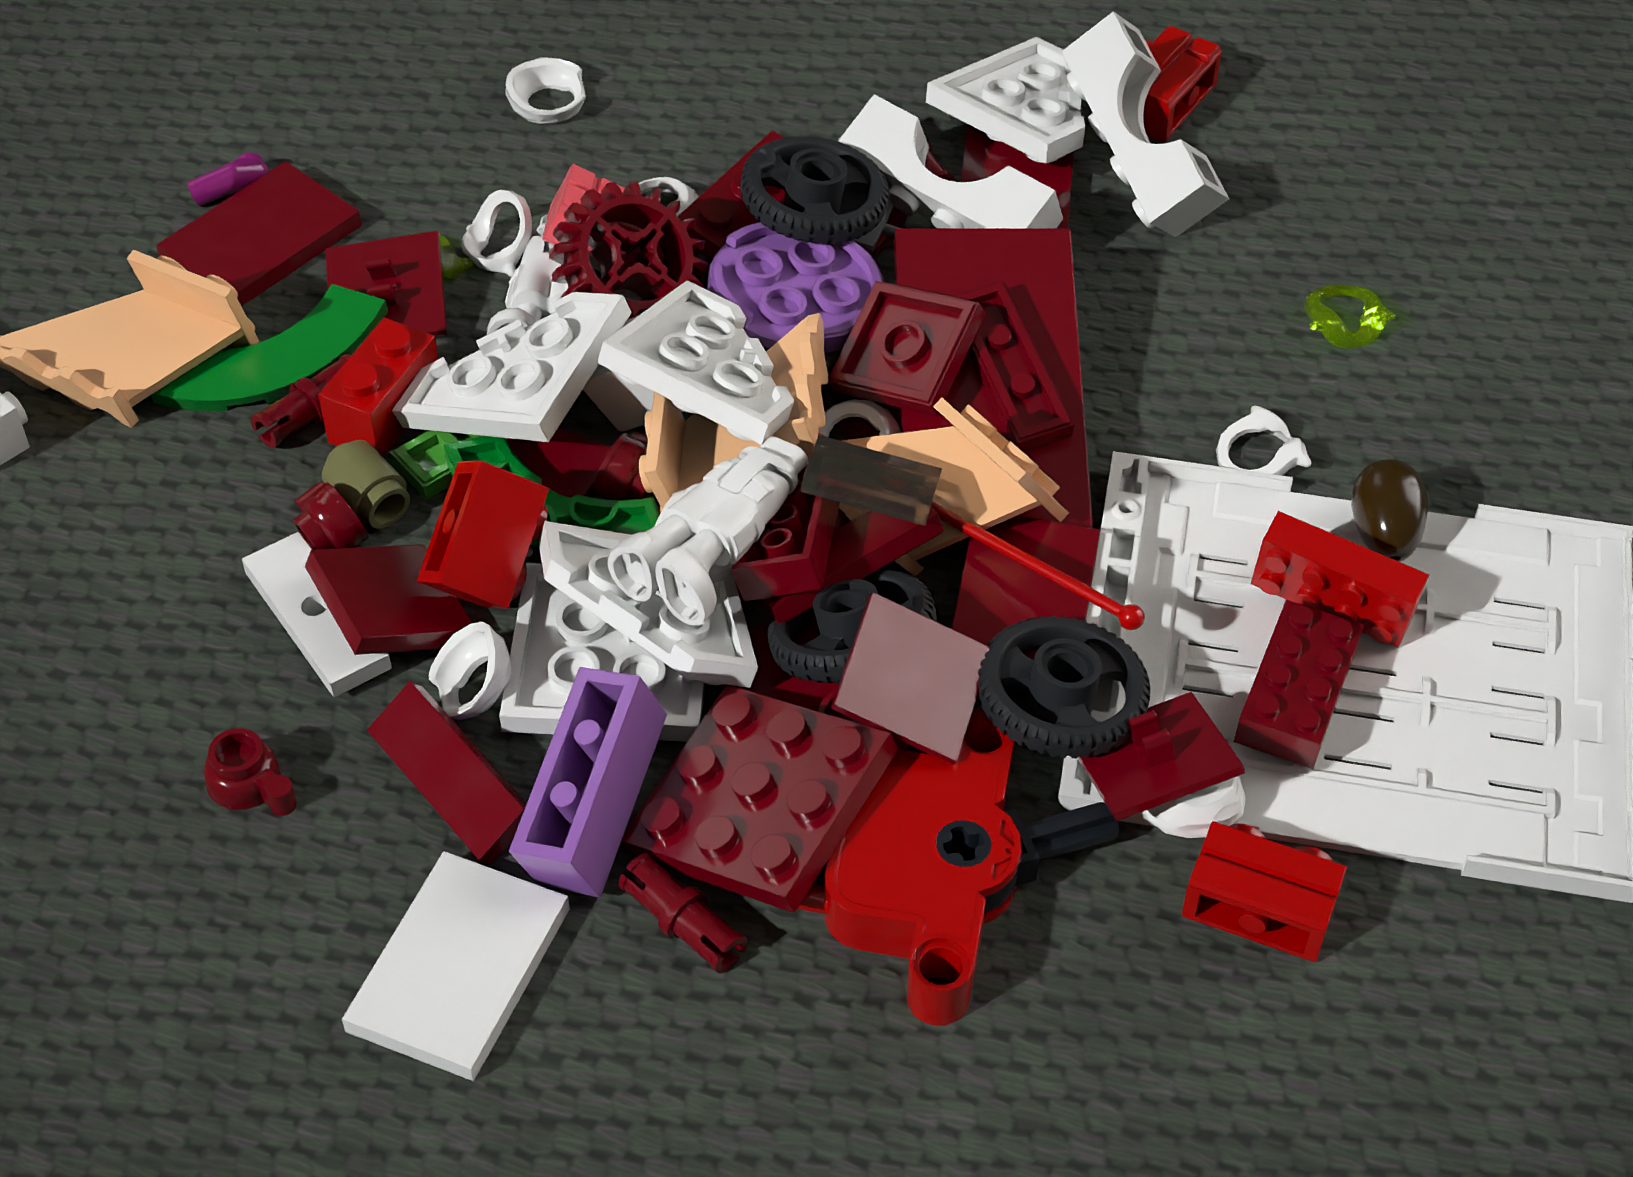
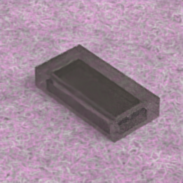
M818 435L804 472L800 492L926 526L942 468Z

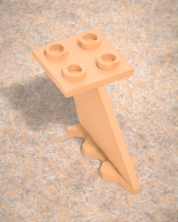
M136 250L130 253L127 260L144 290L0 336V367L12 372L32 387L42 391L48 388L56 390L76 405L90 411L96 408L102 409L124 425L132 428L139 421L132 409L134 405L223 348L235 349L260 342L254 332V324L247 318L237 299L238 293L230 283L215 275H208L205 278L189 272L177 261L167 256H159L156 259Z
M817 313L808 315L766 351L774 365L771 373L776 386H786L794 399L788 422L772 436L800 447L806 453L808 463L823 461L818 434L819 428L825 427L826 420L821 395V385L828 384V372L824 355V323L821 314ZM654 392L652 411H647L645 414V430L648 444L646 455H642L639 459L641 482L646 492H654L660 504L661 513L665 504L671 498L672 493L701 483L703 477L713 470L714 466L722 461H728L736 457L739 458V452L746 447H760L761 445L754 441L742 440L733 436L727 431L726 427L698 413H694L685 421L680 409L670 399Z
M942 397L933 406L953 425L952 427L835 441L858 453L861 457V463L984 530L1039 505H1042L1060 522L1069 514L1052 497L1060 487L1024 452L996 431L997 429L969 404L961 413ZM835 470L842 488L839 508L851 521L895 496L857 474L846 476ZM941 521L944 532L896 559L895 562L913 576H916L924 569L916 560L970 536Z

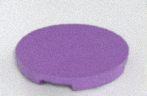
M759 222L743 227L727 236L726 244L717 252L712 263H710L708 291L739 305L746 317L743 329L748 338H758L762 346L771 348L808 315L820 313L824 323V353L843 349L875 281L884 282L877 263L855 241L837 242L836 244L806 243L780 235Z

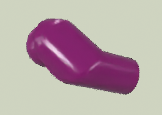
M247 152L241 154L232 162L188 181V188L196 204L202 207L224 196L239 192L268 173L269 169L259 154Z

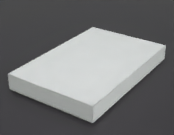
M443 851L343 1016L342 1022L345 1032L474 1081L569 912L568 896Z

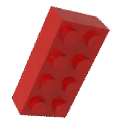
M1278 511L1262 540L1250 584L1259 587L1267 594L1277 595L1284 599L1363 624V633L1370 635L1378 642L1388 643L1399 648L1413 619L1429 574Z

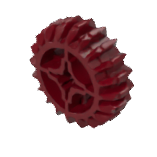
M615 181L607 183L601 190V194L594 188L590 189L581 197V204L577 202L572 203L566 209L564 218L567 222H559L553 231V237L560 243L555 244L549 250V259L561 264V266L557 267L551 274V281L568 284L569 288L561 295V298L572 292L615 294L614 292L620 289L631 290L641 298L647 295L651 300L634 301L625 298L632 312L628 319L639 316L687 280L702 288L705 286L697 278L707 272L709 263L695 256L705 248L706 240L690 238L688 234L695 227L696 219H685L681 222L675 215L680 209V201H672L667 207L661 204L660 187L653 188L646 197L642 196L638 181L630 182L623 192ZM607 222L629 223L641 228L642 231H626L617 223L611 226ZM657 244L665 256L667 267L658 257ZM588 245L592 248L590 254L599 262L601 268L600 279L591 266ZM637 246L640 247L639 253L633 258L636 264L632 268L629 266L620 276L617 275V271L624 264L622 258L626 254L629 255Z

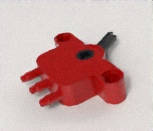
M982 708L972 710L958 759L953 765L930 754L898 749L828 859L825 870V886L812 884L797 908L799 910L825 914V923L830 934L845 946L861 951L908 958L907 1004L914 1016L920 1021L933 1026L949 1025L957 1022L966 1014L971 1000L984 924L996 920L1010 907L1017 886L1037 880L1039 861L1114 840L1119 834L1118 822L1114 819L1104 802L1094 803L1023 824L1016 808L1004 811L1011 775L1014 741L1010 740L1008 735H1003L1000 729L993 725V721L987 718ZM932 978H944L950 980L952 983L947 985H936L934 983L929 982L928 980Z

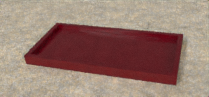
M895 228V279L898 286L953 296L1004 280L1075 425L1072 436L1024 451L1060 487L1052 497L1069 514L1060 522L1042 505H1039L1017 516L1093 528L1071 229ZM967 353L945 401L959 413L969 404L1010 442ZM900 408L901 433L953 426L940 413L936 417ZM970 537L943 549L968 548Z

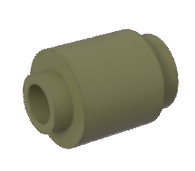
M354 440L335 447L327 456L322 470L323 484L328 482L338 491L362 524H370L377 529L386 528L397 522L404 515L410 504V495L406 491V482L369 442Z

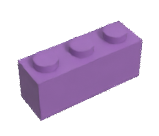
M579 667L509 849V853L540 886L601 898L667 717L666 711L640 676Z

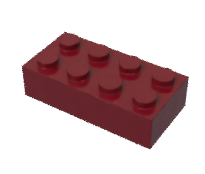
M831 460L809 463L797 474L798 484L796 489L788 494L780 509L767 522L758 541L751 545L737 563L732 564L731 571L743 601L767 600L775 596L794 593L805 594L813 590L822 589L842 496V488Z
M1286 599L1240 715L1233 742L1314 769L1355 656L1364 625Z

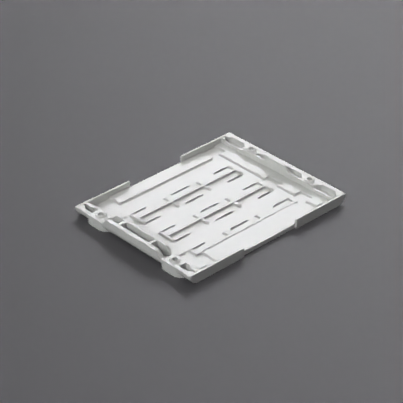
M1113 451L1091 588L1124 606L1128 604L1138 605L1144 611L1145 621L1139 629L1127 630L1120 625L1118 617L1091 602L1088 605L1086 621L1090 624H1097V627H1104L1108 632H1113L1117 638H1122L1125 644H1129L1132 647V651L1138 654V658L1142 660L1150 680L1151 690L1148 707L1192 692L1244 765L1245 774L1239 775L1246 801L1243 816L1234 824L1252 826L1259 830L1266 839L1461 870V876L1633 903V526L1483 504L1478 505L1474 518L1428 512L1425 530L1418 547L1411 556L1401 561L1403 564L1429 574V578L1399 648L1388 643L1378 642L1370 635L1362 632L1350 667L1396 674V676L1350 669L1335 708L1336 712L1393 720V722L1334 713L1314 769H1310L1233 742L1240 715L1286 599L1277 595L1267 594L1259 587L1250 583L1262 540L1278 511L1367 548L1355 524L1351 507L1352 501L1290 492L1293 477ZM1199 557L1211 558V559H1217V560H1224V561H1231V562H1238V563H1244V564H1247V565L1234 564V563L1221 562V561H1214V560H1207V559H1201V558H1199ZM1194 599L1235 606H1242L1243 608L1194 601ZM1494 601H1501V602H1508V603H1514V604L1535 606V607H1541V608H1544V609L1524 607V606L1504 604V603H1497V602H1494ZM1188 643L1238 650V652L1188 645ZM1493 644H1495V645H1502V646H1508V647L1528 649V650L1542 651V652H1544V653H1537V652H1530V651H1524V650H1517V649H1510V648H1504V647H1497V646H1493ZM1107 680L1098 683L1091 717L1096 721L1103 722L1122 709L1126 697L1120 681ZM1183 688L1232 695L1233 698L1183 690ZM1492 689L1543 697V699L1502 692L1492 691ZM1490 735H1492V736H1498V737H1504V738L1517 739V740L1530 741V742L1543 743V745L1530 744V743H1524V742H1517V741H1511V740H1504V739H1498V738H1491ZM1070 756L1064 758L1058 795L1061 805L1070 811L1094 803L1104 802L1078 758H1071ZM1325 757H1326V758L1339 759V760L1352 761V762H1358V763H1365V764H1371V765H1378V766L1390 767L1391 770H1389V769H1383V768L1370 767V766H1364V765L1351 764V763L1338 762V761H1332V760H1325ZM1220 783L1196 791L1194 793H1191L1190 795L1208 794L1210 792H1213L1219 786ZM1489 783L1542 791V793L1491 786ZM1144 812L1119 820L1155 826L1149 821Z

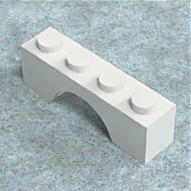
M1112 12L1061 51L1071 69V72L1067 74L1068 82L1077 95L1088 102L1093 112L1088 116V120L1096 134L1104 142L1109 143L1114 153V156L1110 158V163L1118 177L1125 184L1131 186L1137 198L1132 202L1133 208L1140 220L1148 228L1152 229L1156 226L1173 237L1179 236L1229 200L1226 191L1205 154L1181 139L1164 144H1151L1144 128L1143 110L1148 91L1161 72V69L1138 28L1115 12Z
M875 94L838 140V142L849 145L864 153L878 165L888 184V200L895 202L897 209L908 215L918 212L929 218L936 228H1057L1063 220L1055 190L1010 166L1005 167L990 177L973 182L948 181L931 173L925 168L929 146L918 117Z

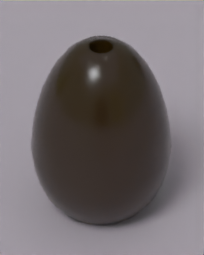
M1386 459L1371 463L1358 475L1353 486L1351 507L1355 524L1368 549L1401 562L1413 554L1422 539L1428 513L1426 489L1418 472L1403 461Z

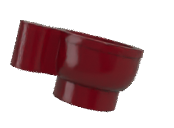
M635 431L632 436L624 433L616 440L596 475L593 485L594 494L602 496L607 500H639L652 496L654 492H646L639 473V459L642 455H646L648 438L645 435Z
M320 481L294 500L302 513L292 519V522L313 550L354 548L369 538L366 529L354 511L328 482L323 484Z
M233 728L220 733L212 740L208 748V756L203 773L208 795L217 805L230 810H247L265 803L278 816L289 815L296 809L297 801L291 780L281 774L274 751L255 732L245 728Z

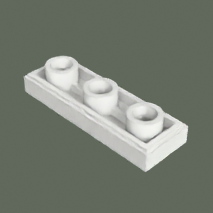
M296 532L242 558L246 575L335 698L392 669L388 653L355 655L304 567L312 549L301 534Z

